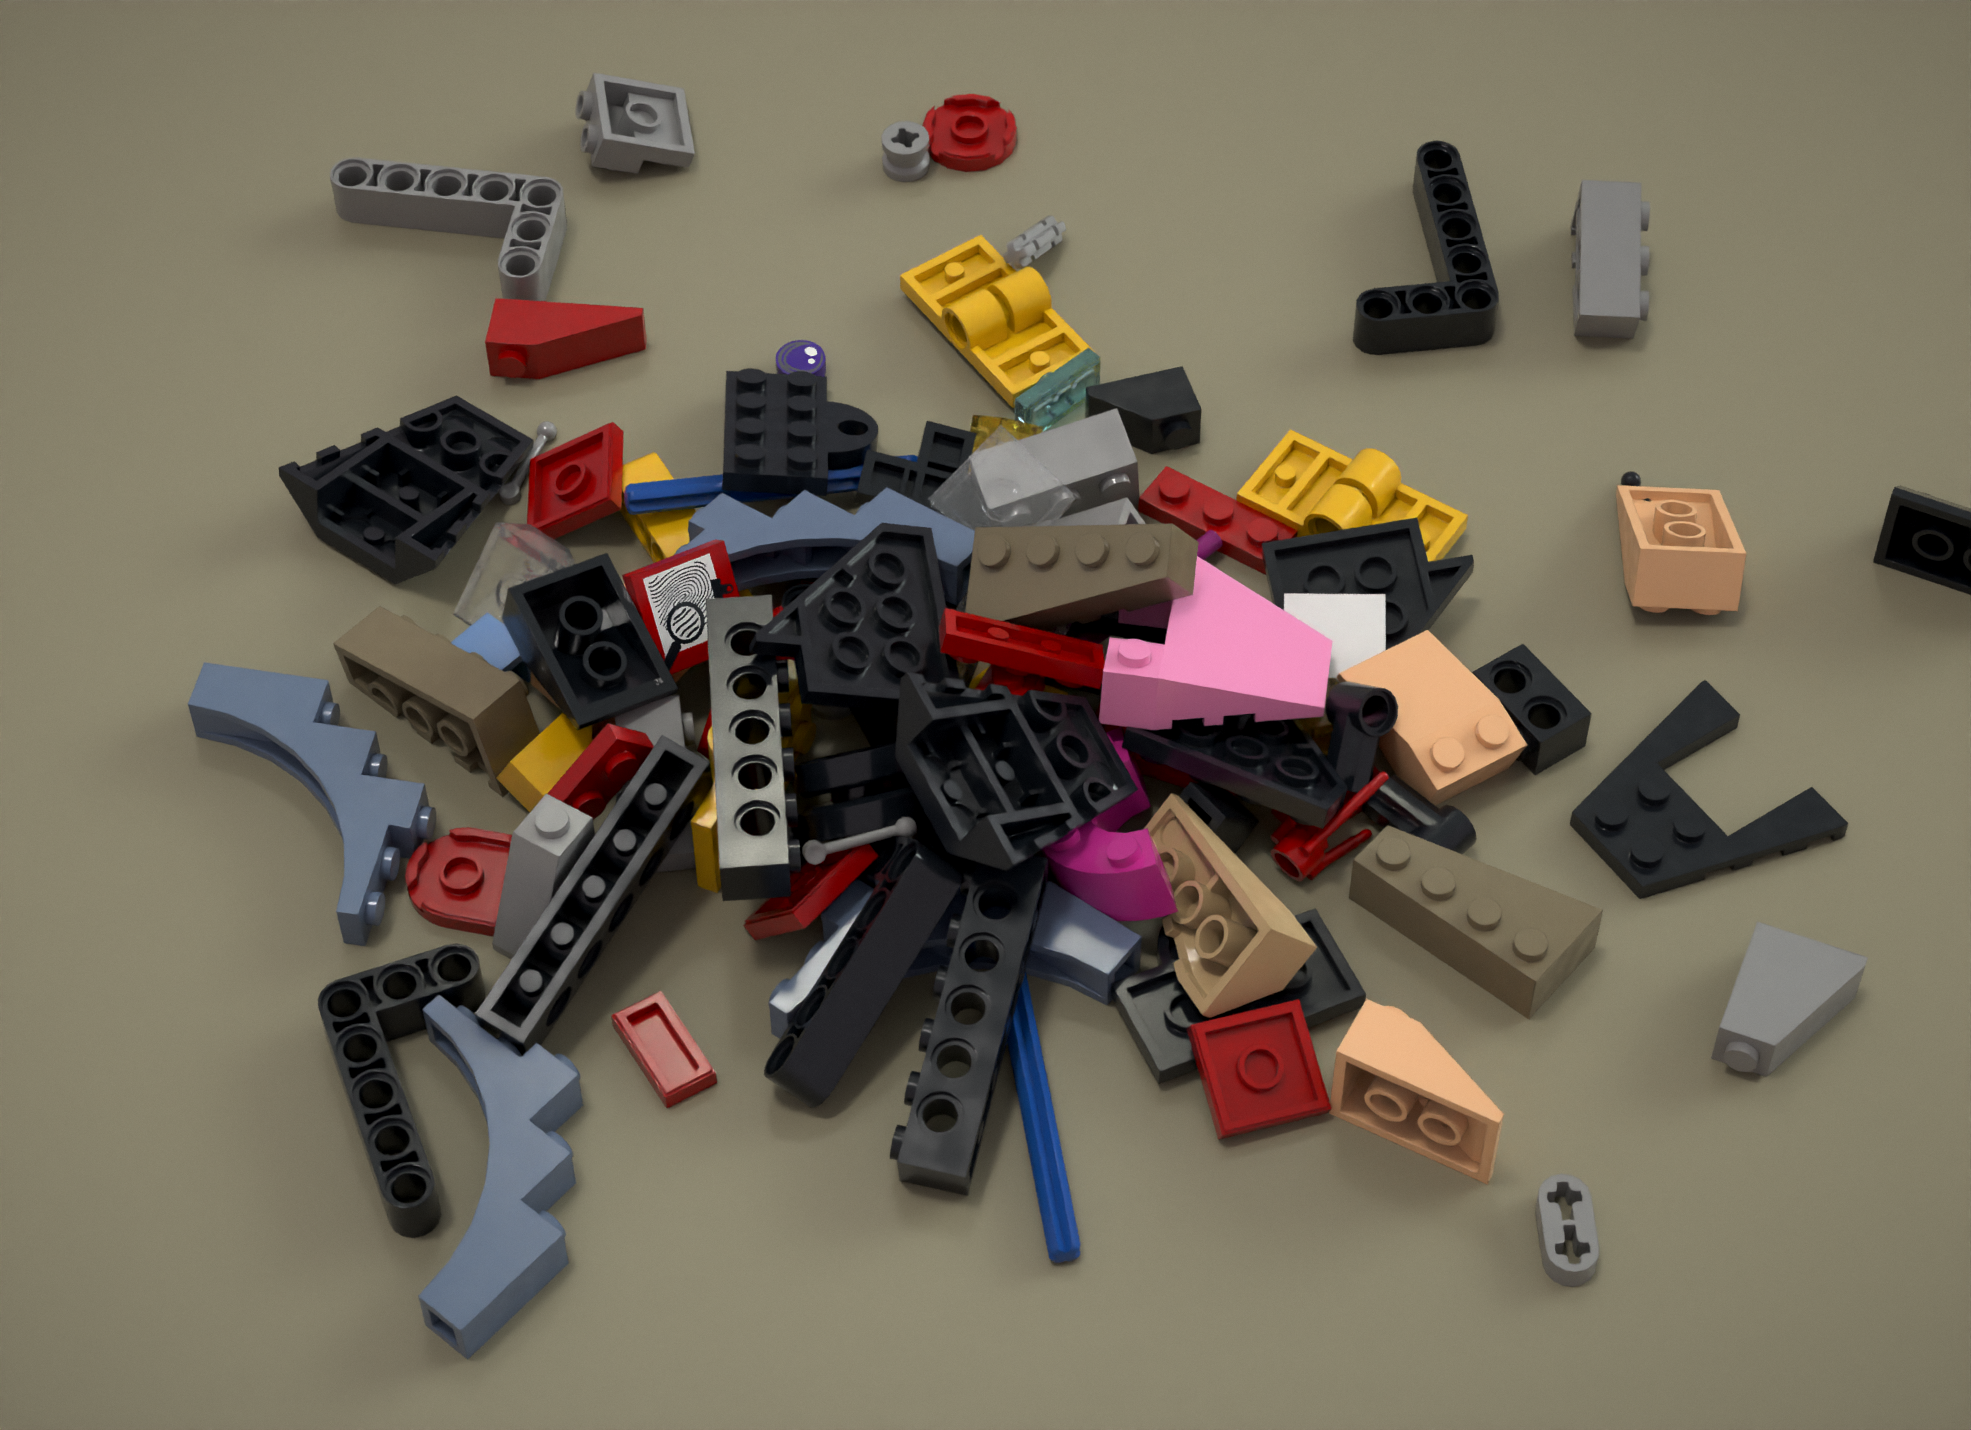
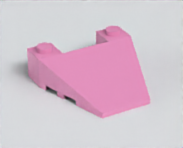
M1197 556L1193 595L1130 612L1125 609L1119 610L1118 623L1167 629L1165 644L1150 643L1140 639L1109 638L1102 678L1099 722L1101 724L1162 730L1172 729V720L1203 718V725L1211 726L1223 725L1224 716L1253 714L1255 722L1324 716L1333 641Z

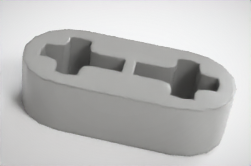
M1557 1174L1550 1176L1543 1181L1539 1188L1535 1207L1542 1264L1546 1274L1558 1284L1570 1287L1583 1285L1593 1276L1599 1257V1242L1591 1194L1586 1184L1573 1175ZM1555 1197H1565L1567 1205L1572 1206L1569 1220H1562L1561 1208L1558 1203L1554 1202ZM1565 1240H1572L1573 1253L1576 1257H1580L1578 1264H1570L1567 1256L1562 1254Z

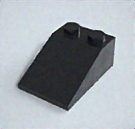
M608 553L508 588L502 620L525 665L577 731L677 693L678 687Z

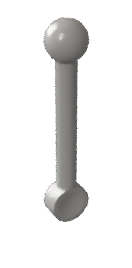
M547 421L542 422L538 426V437L533 444V449L525 457L512 481L505 483L499 489L500 499L504 504L512 505L520 500L519 487L529 472L530 459L538 456L546 442L556 436L557 429L553 423Z
M902 817L898 819L895 825L821 844L817 840H810L804 844L802 855L810 864H820L828 854L895 836L911 838L916 833L917 825L912 818Z

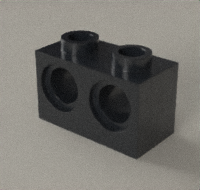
M1524 644L1517 646L1472 672L1500 700L1526 741L1527 746L1516 760H1521L1534 775L1539 774L1585 747L1592 713Z

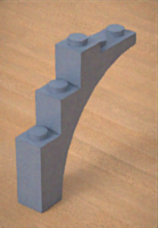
M887 487L870 502L864 503L855 515L806 490L802 491L787 505L781 506L772 518L721 493L707 506L700 508L688 521L690 542L681 546L674 554H679L715 539L723 540L739 592L758 585L794 579L819 578L881 523L932 528L945 601L957 606L967 597L975 531Z
M204 662L188 702L196 736L237 746L273 762L299 780L324 806L344 844V878L336 910L343 942L366 946L372 925L379 926L385 910L384 890L388 880L394 881L396 879L400 857L410 859L413 852L423 843V840H430L433 836L436 824V809L429 806L425 784L386 778L388 760L387 756L380 752L376 731L338 726L340 707L338 703H333L328 680Z
M858 878L822 911L821 920L823 923L824 941H819L812 947L801 969L790 980H782L770 996L768 1005L771 1032L779 1039H781L874 891V888ZM1048 881L1026 967V974L1068 986L1108 1006L1113 1000L1111 997V983L1130 977L1140 969L1142 936L1051 881ZM961 885L904 978L936 972L940 965L949 967L954 949L946 945L950 921L954 913L963 915L967 896L960 895ZM995 905L988 907L982 914L989 919L997 920L1006 917L1010 910L1006 907ZM978 957L972 960L968 966L971 969L991 970L996 966L997 962L989 957Z
M438 995L422 1009L429 1041L459 1069L478 1098L487 1122L490 1145L485 1185L472 1223L449 1262L418 1295L425 1325L468 1360L569 1264L564 1239L566 1232L560 1222L547 1210L576 1184L572 1162L573 1151L569 1144L555 1131L583 1106L579 1083L581 1076L576 1066L566 1056L560 1053L554 1056L538 1043L533 1045L522 1056L512 1042L503 1037L496 1039L480 1027L476 1016L468 1008L462 1005L456 1008Z

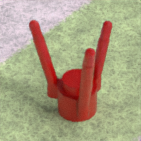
M1383 771L1375 776L1336 813L1323 829L1320 828L1318 830L1314 826L1303 825L1301 828L1295 827L1297 822L1287 815L1280 827L1270 836L1272 841L1276 843L1270 853L1277 866L1296 881H1303L1306 877L1313 880L1325 867L1372 837L1371 830L1364 829L1326 853L1324 852L1329 847L1327 838L1375 794L1388 780V774Z

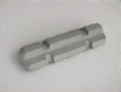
M1054 216L1045 217L1007 243L1008 251L1003 254L1004 261L1006 263L1012 262L1016 269L1024 268L1063 240L1061 233L1066 231L1064 222H1057Z

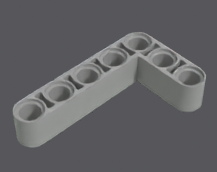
M357 157L340 160L330 170L336 211L339 217L345 221L505 238L498 258L503 299L546 300L567 231L563 188L555 179L542 176Z

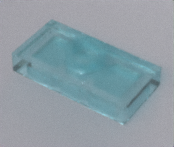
M1087 348L1054 372H1048L1043 375L1033 387L1015 398V433L1022 439L1042 433L1085 403L1086 387L1100 384L1101 357Z

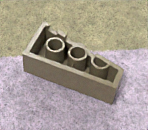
M1174 524L975 527L965 613L1052 632V628L1077 621L1081 624L1101 619V615L1122 609L1130 612L1193 595L1198 541Z
M381 606L333 643L350 684L396 718L404 712L409 723L417 730V734L432 744L438 738H441L456 753L454 755L456 763L470 773L477 767L481 768L490 777L488 781L489 787L500 796L504 797L509 792L496 778L507 764L540 734L527 700L529 695L528 688L517 674L512 671L504 672L489 664L478 653H468L453 645L444 635L439 633L434 635L419 627L408 616L402 615L400 617Z
M1389 825L1353 859L1349 899L1527 1019L1533 1016L1595 948L1603 912L1602 909Z

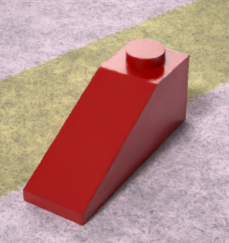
M495 298L485 339L490 376L542 379L645 350L647 337L644 310L637 307Z

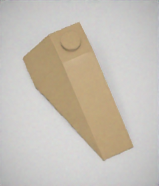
M1171 793L1144 829L1148 828L1169 875L1178 912L1169 914L1162 919L1165 935L1174 939L1179 957L1173 963L1177 979L1201 1014L1211 1018L1283 990L1317 946L1291 911L1179 796Z

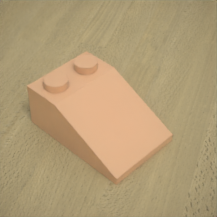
M1617 485L1616 501L1624 582L1632 606L1654 613L1665 612L1669 608L1691 609L1703 615H1716L1721 610L1738 611L1746 551L1720 491Z
M1429 630L1339 673L1336 677L1339 683L1350 681L1385 688L1392 692L1398 704V717L1393 728L1387 734L1380 737L1379 747L1396 775L1435 806L1509 769L1527 746L1526 741L1500 700Z
M1366 999L1336 1051L1330 1099L1332 1109L1329 1111V1114L1488 1184L1493 1174L1504 1113L1419 1021L1410 1018L1405 1012L1396 1007L1382 1006Z

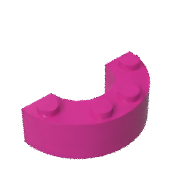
M1118 727L1106 734L1138 790L1132 796L1041 851L1044 857L1048 858L1049 868L1058 886L1115 921L1148 920L1176 913L1178 909L1169 875L1148 828L1129 833L1116 832L1132 816L1151 807L1141 769L1133 752L1122 748L1125 733L1122 727Z

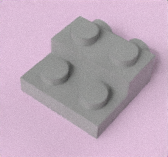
M593 73L587 90L580 91L576 102V118L586 121L581 134L580 148L582 152L590 153L592 166L638 174L643 160L689 168L695 152L684 88Z

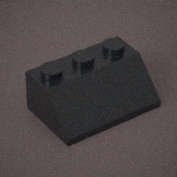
M1901 485L1894 487L1873 562L1971 595V508Z

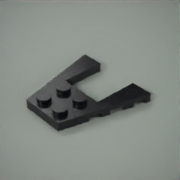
M1706 680L1702 681L1572 811L1570 826L1639 899L1705 880L1706 873L1725 867L1735 871L1752 866L1755 858L1778 851L1785 856L1805 850L1808 842L1828 836L1833 841L1841 839L1845 836L1848 822L1813 787H1810L1727 836L1664 771L1736 729L1738 726L1740 714Z

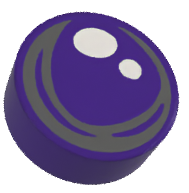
M807 340L791 341L783 345L776 354V373L790 374L796 371H805L815 376H825V353L814 342Z

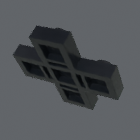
M927 421L916 462L867 449L854 503L863 505L866 502H870L887 487L974 531L975 527H989L972 476L967 475L970 465L969 456L972 455L976 433Z

